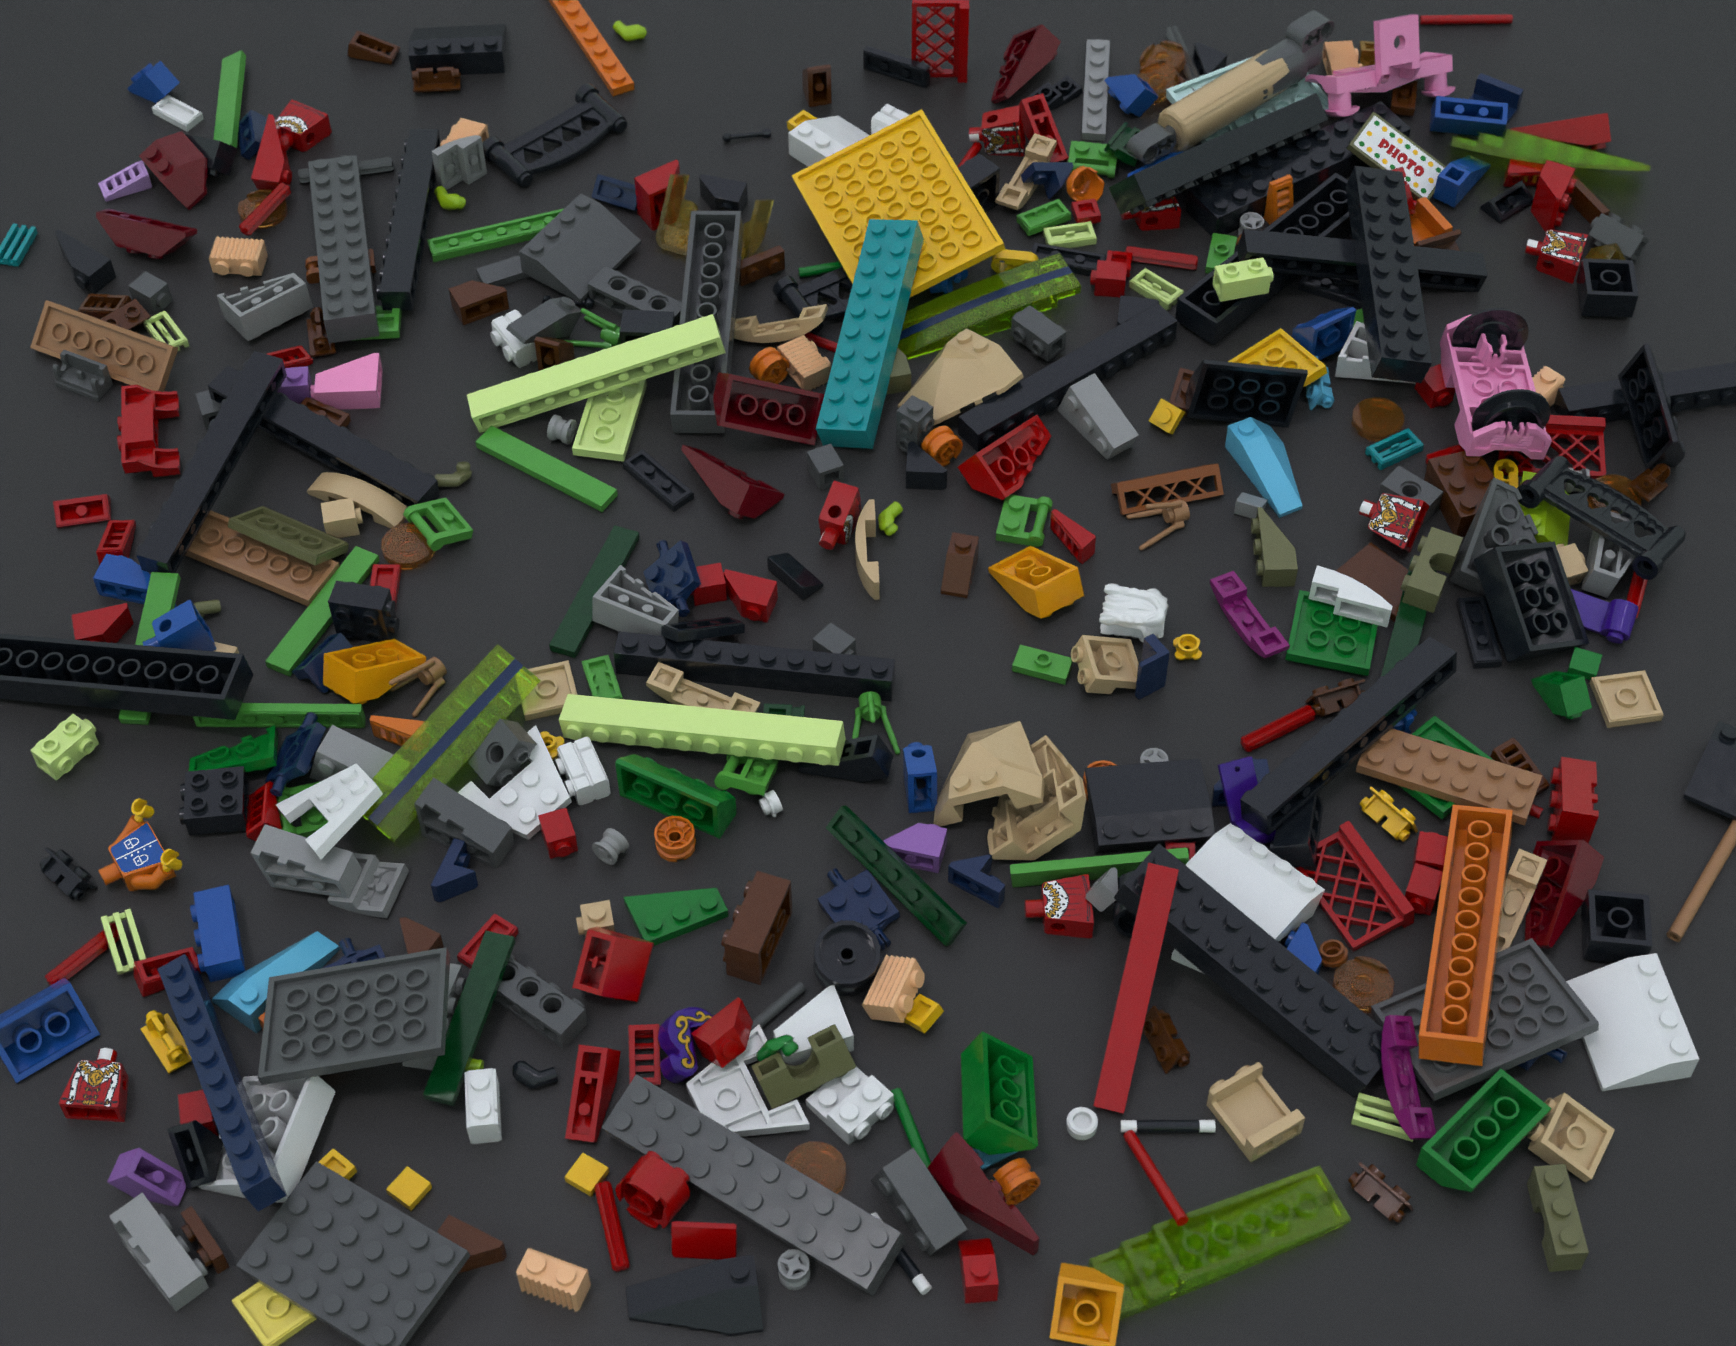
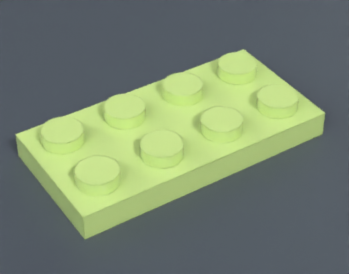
M646 379L587 399L572 447L573 455L624 462L646 390Z

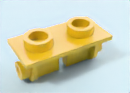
M1372 786L1369 788L1373 796L1370 799L1365 797L1361 800L1359 805L1362 807V812L1367 814L1377 824L1386 816L1388 819L1381 827L1394 837L1395 840L1406 841L1410 836V829L1415 833L1418 832L1414 822L1416 818L1407 809L1402 808L1399 810L1392 804L1394 799L1381 789L1378 792Z
M156 1010L148 1012L146 1015V1025L140 1028L168 1074L192 1061L184 1038L169 1014L163 1015Z

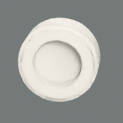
M1077 1107L1069 1112L1066 1120V1129L1073 1138L1087 1140L1095 1135L1098 1118L1091 1109Z

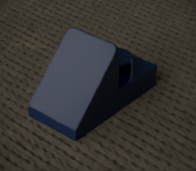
M1032 162L1022 172L1021 177L1023 183L1044 184L1047 197L1050 199L1061 189L1074 166L1072 162Z
M453 839L431 883L434 901L443 902L478 887L476 872L467 869L470 854H468L466 843L463 840Z
M992 855L953 861L948 866V882L998 909L1005 899V884L997 877L988 875L992 867Z

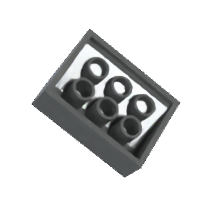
M580 193L519 251L522 272L581 303L589 296L587 284L605 266L615 270L641 245V240L601 203Z

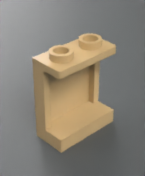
M1260 1062L1252 1066L1245 1065L1228 1080L1221 1079L1214 1083L1209 1089L1206 1104L1250 1162L1299 1135L1302 1132L1305 1117L1298 1108L1291 1112L1262 1075L1263 1066Z

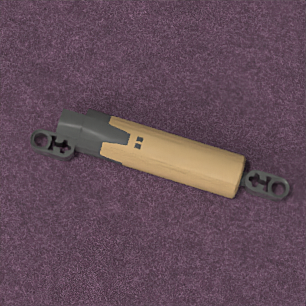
M1315 10L1293 21L1286 30V39L1263 50L1162 110L1159 114L1158 123L1150 125L1130 138L1126 147L1127 152L1148 165L1166 155L1172 149L1185 151L1305 78L1307 71L1316 67L1321 62L1322 56L1318 44L1329 38L1333 33L1334 22Z

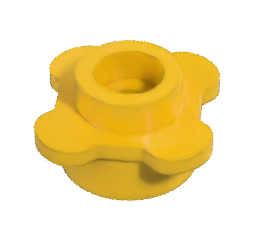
M1183 634L1173 640V645L1176 647L1174 655L1176 659L1192 658L1198 660L1202 657V652L1199 650L1200 639L1196 636Z
M547 731L541 732L540 735L545 745L550 744L546 748L553 760L558 757V746L565 744L564 738L550 735Z

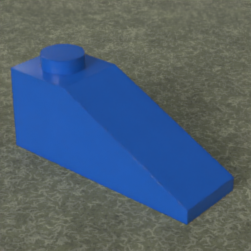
M106 554L93 580L99 595L144 604L151 574L143 571L141 566L130 558L122 555Z

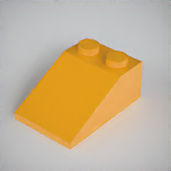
M1029 546L988 567V572L1026 612L1040 619L1051 616L1056 610L1070 606L1075 600L1084 596L1078 567L1033 546Z
M396 639L324 653L323 685L333 690L334 693L348 699L352 704H365L368 700L379 698L396 685H389L390 680L425 663L426 656Z

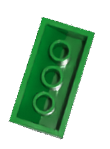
M633 754L618 758L615 762L620 796L668 817L682 816L688 819L695 829L718 839L722 837L737 814L736 798L729 792L708 786L700 779L687 777L674 768L669 769L657 764L651 758H643Z
M982 1031L961 1053L963 1139L970 1147L988 1155L1035 1149L1038 1146L1033 1056Z
M1500 1068L1421 1148L1416 1166L1440 1186L1472 1192L1551 1111V1107Z

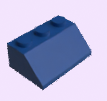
M66 978L59 980L0 1014V1058L16 1083L100 1035L73 986Z

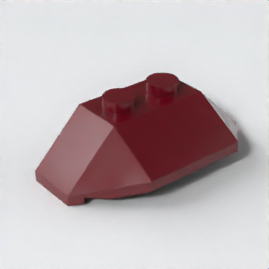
M182 131L156 139L139 155L156 177L188 210L207 194V187L205 185L208 159Z
M113 209L96 212V218L117 247L126 248L128 253H148L150 258L162 259L164 255L173 253L197 234L196 228Z

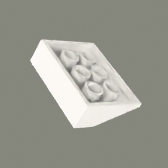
M838 115L807 120L788 133L789 155L809 167L870 135Z
M1231 823L1216 832L1186 863L1189 869L1278 942L1290 934L1292 930L1294 931L1302 922H1306L1314 915L1325 891L1313 879L1306 877L1292 867L1289 862L1279 858L1269 851L1266 846L1258 843L1245 834L1242 829L1235 827Z
M1657 953L1625 958L1566 981L1599 1022L1598 1031L1582 1037V1041L1601 1091L1691 1077L1699 1057Z
M246 1076L242 1080L287 1194V1196L274 1203H283L301 1180L336 1091L319 1076L265 1085L261 1084L258 1076ZM223 1144L216 1180L198 1187L207 1191L246 1198L240 1190Z

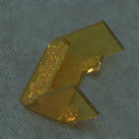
M670 174L656 233V241L664 250L687 256L691 211L699 210L694 202L684 199L689 175ZM757 199L755 201L751 221H747L743 225L741 260L753 256L764 240L774 200Z

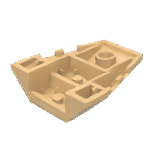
M966 328L947 342L898 404V408L913 395L933 406L934 425L961 413L960 408L973 402L976 406L983 402L982 398L994 392L999 395L1007 391L1023 378V373L999 344Z
M1020 721L967 734L937 798L933 824L945 826L962 822L965 803L1008 794L1016 809L1043 802L1045 780Z
M1047 735L1031 745L1032 752L1045 780L1043 802L1016 809L1008 794L999 795L998 805L993 807L992 816L995 818L993 829L988 830L987 835L989 853L994 860H1036L1081 830L1086 803L1083 779Z

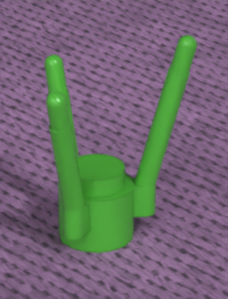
M582 308L581 313L586 315L584 319L602 328L600 339L604 340V342L565 340L573 343V346L607 349L621 344L620 327Z
M872 691L862 693L859 696V707L855 709L852 739L859 737L862 718L874 723L881 717L894 752L899 755L900 749L887 717L886 707L881 705L880 695Z

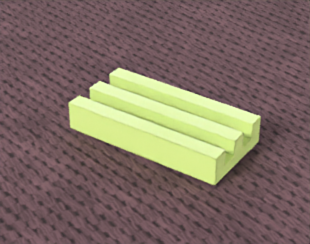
M1091 221L1043 228V236L1048 245L1074 248L1094 245L1097 242Z
M1146 268L1129 282L1131 289L1146 298L1157 299L1159 305L1167 311L1171 309L1172 304H1177V298L1184 294L1183 290Z
M162 311L143 322L145 329L153 339L165 343L152 326V323L155 324L170 345L178 347V351H180V346L182 345L184 348L189 347L187 338L166 311ZM160 319L165 321L178 340L175 341L159 321Z
M131 909L124 910L123 913H113L109 917L107 915L101 917V923L117 975L134 970V960L122 920H127L138 959H146ZM111 923L116 925L128 965L122 966L109 925Z
M1363 1093L1358 1094L1351 1122L1352 1125L1413 1142L1402 1127L1388 1124L1391 1122L1400 1124L1390 1101ZM1360 1113L1379 1118L1380 1121L1360 1116Z

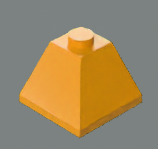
M1061 1262L1050 1339L1090 1346H1115L1124 1284L1095 1268Z

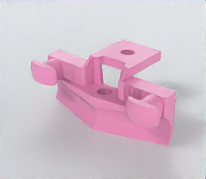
M1418 14L1373 21L1374 65L1334 70L1333 75L1328 76L1309 74L1305 77L1306 82L1321 84L1324 91L1328 93L1329 109L1324 111L1332 117H1348L1359 110L1360 106L1351 105V93L1386 92L1420 78H1424L1425 90H1421V93L1427 97H1445L1453 93L1456 88L1454 86H1447V72L1453 71L1451 54L1423 52L1420 54ZM1398 36L1400 39L1399 46L1395 48L1394 40Z

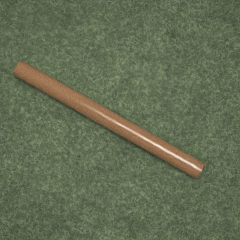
M1732 820L1667 932L1668 938L1676 942L1681 941L1736 845V820Z

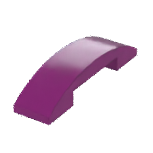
M1235 571L1210 579L1213 593L1225 616L1242 640L1254 652L1263 658H1267L1289 649L1290 645L1276 626L1270 628L1248 599L1247 587Z
M1388 1015L1385 1017L1383 1025L1381 1056L1384 1082L1390 1104L1401 1127L1411 1140H1430L1436 1134L1431 1107H1421L1409 1051L1412 1048L1418 1047L1412 1016Z

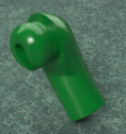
M786 1034L767 1040L758 1050L756 1057L760 1062L780 1050L783 1051L786 1057H790L791 1054L798 1050L799 1046L794 1042V1037Z

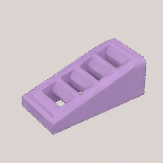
M142 160L98 183L105 202L152 188L149 174Z

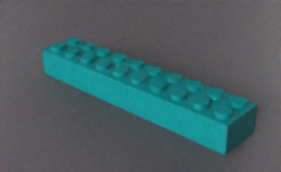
M869 219L816 426L823 446L832 444L833 447L873 449L924 241L918 220Z

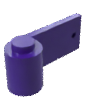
M1571 589L1584 629L1606 636V639L1613 643H1623V641L1630 639L1639 609L1636 604L1622 599H1614L1609 603Z
M1252 756L1218 764L1230 823L1242 829L1245 834L1258 843H1270L1271 840H1274L1276 830L1268 836L1241 817L1240 799L1246 791L1252 790L1258 784Z

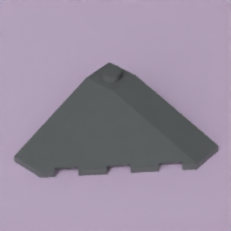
M1492 478L1460 547L1448 581L1485 596L1473 559L1494 547L1537 543L1534 535L1538 534L1537 528L1531 515H1524L1518 501L1522 499L1518 488L1497 478Z

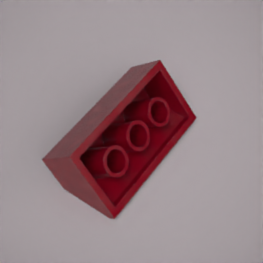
M718 372L713 395L717 426L815 445L817 436L816 426L825 394Z

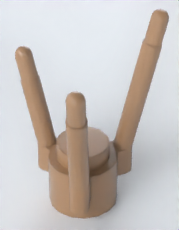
M1176 500L1173 502L1146 504V509L1153 510L1136 512L1126 516L1127 519H1135L1162 514L1166 523L1173 524L1140 545L1139 550L1142 551L1173 531L1184 528V521L1189 520L1190 511L1184 500Z
M432 657L425 663L390 680L389 685L396 684L390 691L393 692L416 678H419L425 685L433 684L412 713L413 717H417L437 689L445 684V680L442 677L447 674V670L437 657Z

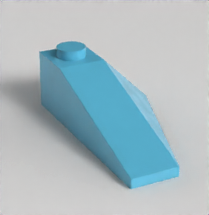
M1252 417L1228 425L1225 448L1264 499L1268 500L1267 503L1280 518L1301 510L1303 505L1284 443L1271 426Z
M316 931L234 977L212 998V1002L257 1034L262 1029L258 1017L266 1009L269 977L321 969L340 950V947Z

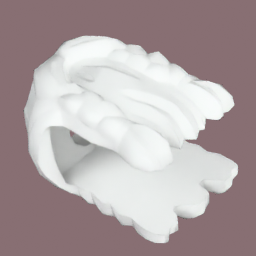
M1114 583L1105 585L1104 592L1108 595L1105 596V602L1102 603L1103 613H1100L1099 622L1102 623L1100 626L1101 634L1125 638L1131 637L1134 639L1139 638L1141 642H1144V638L1151 634H1154L1158 639L1163 637L1165 618L1169 606L1167 598L1156 588L1139 590L1137 588L1121 587Z

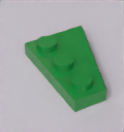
M276 726L266 728V734L254 739L252 735L241 738V743L231 748L220 746L190 758L189 771L244 766L245 772L267 770L270 767L277 766L278 732Z
M717 888L623 897L624 904L641 939L653 942V946L729 917L728 909Z

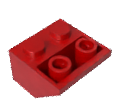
M677 159L634 178L638 215L652 231L674 221L682 200L680 168Z
M1549 160L1546 161L1540 173L1531 207V213L1545 232L1554 230L1556 226H1561L1565 215L1563 211H1568L1572 200L1569 197V193H1573L1577 179H1573L1576 168Z
M598 926L589 928L572 988L603 997L638 1002L654 943Z

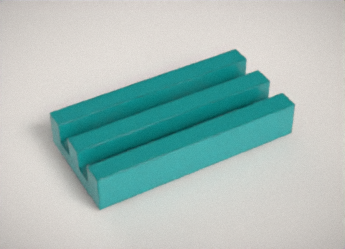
M12 224L0 245V264L19 267L38 234L36 227L31 226L28 229L27 225H22L19 228L18 224Z
M1407 428L1366 447L1365 454L1368 457L1372 456L1371 461L1374 464L1378 463L1377 467L1379 470H1383L1423 451L1424 444ZM1409 438V440H1407V441H1405V442H1403V443H1399V442H1401V441H1403V440ZM1391 446L1390 449H1387V450H1385V451H1383V452H1381V453H1378L1379 451H1382V450H1384V449H1386V448H1388V447Z

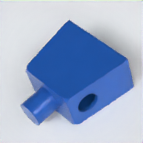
M191 600L182 603L153 620L152 626L156 636L142 642L143 646L214 651L217 649L209 626Z
M920 742L910 743L903 749V776L908 812L935 811L937 804V769L932 746L923 745ZM916 779L924 780L926 786L918 789Z

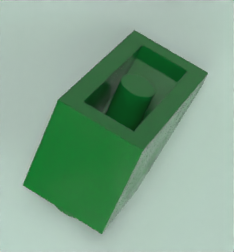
M1553 671L1531 679L1532 685L1553 714L1565 716L1566 719H1574L1582 716L1583 711L1592 708L1585 677L1582 675Z

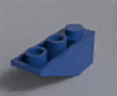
M1471 155L1450 162L1437 177L1433 198L1455 207L1489 170L1491 165Z

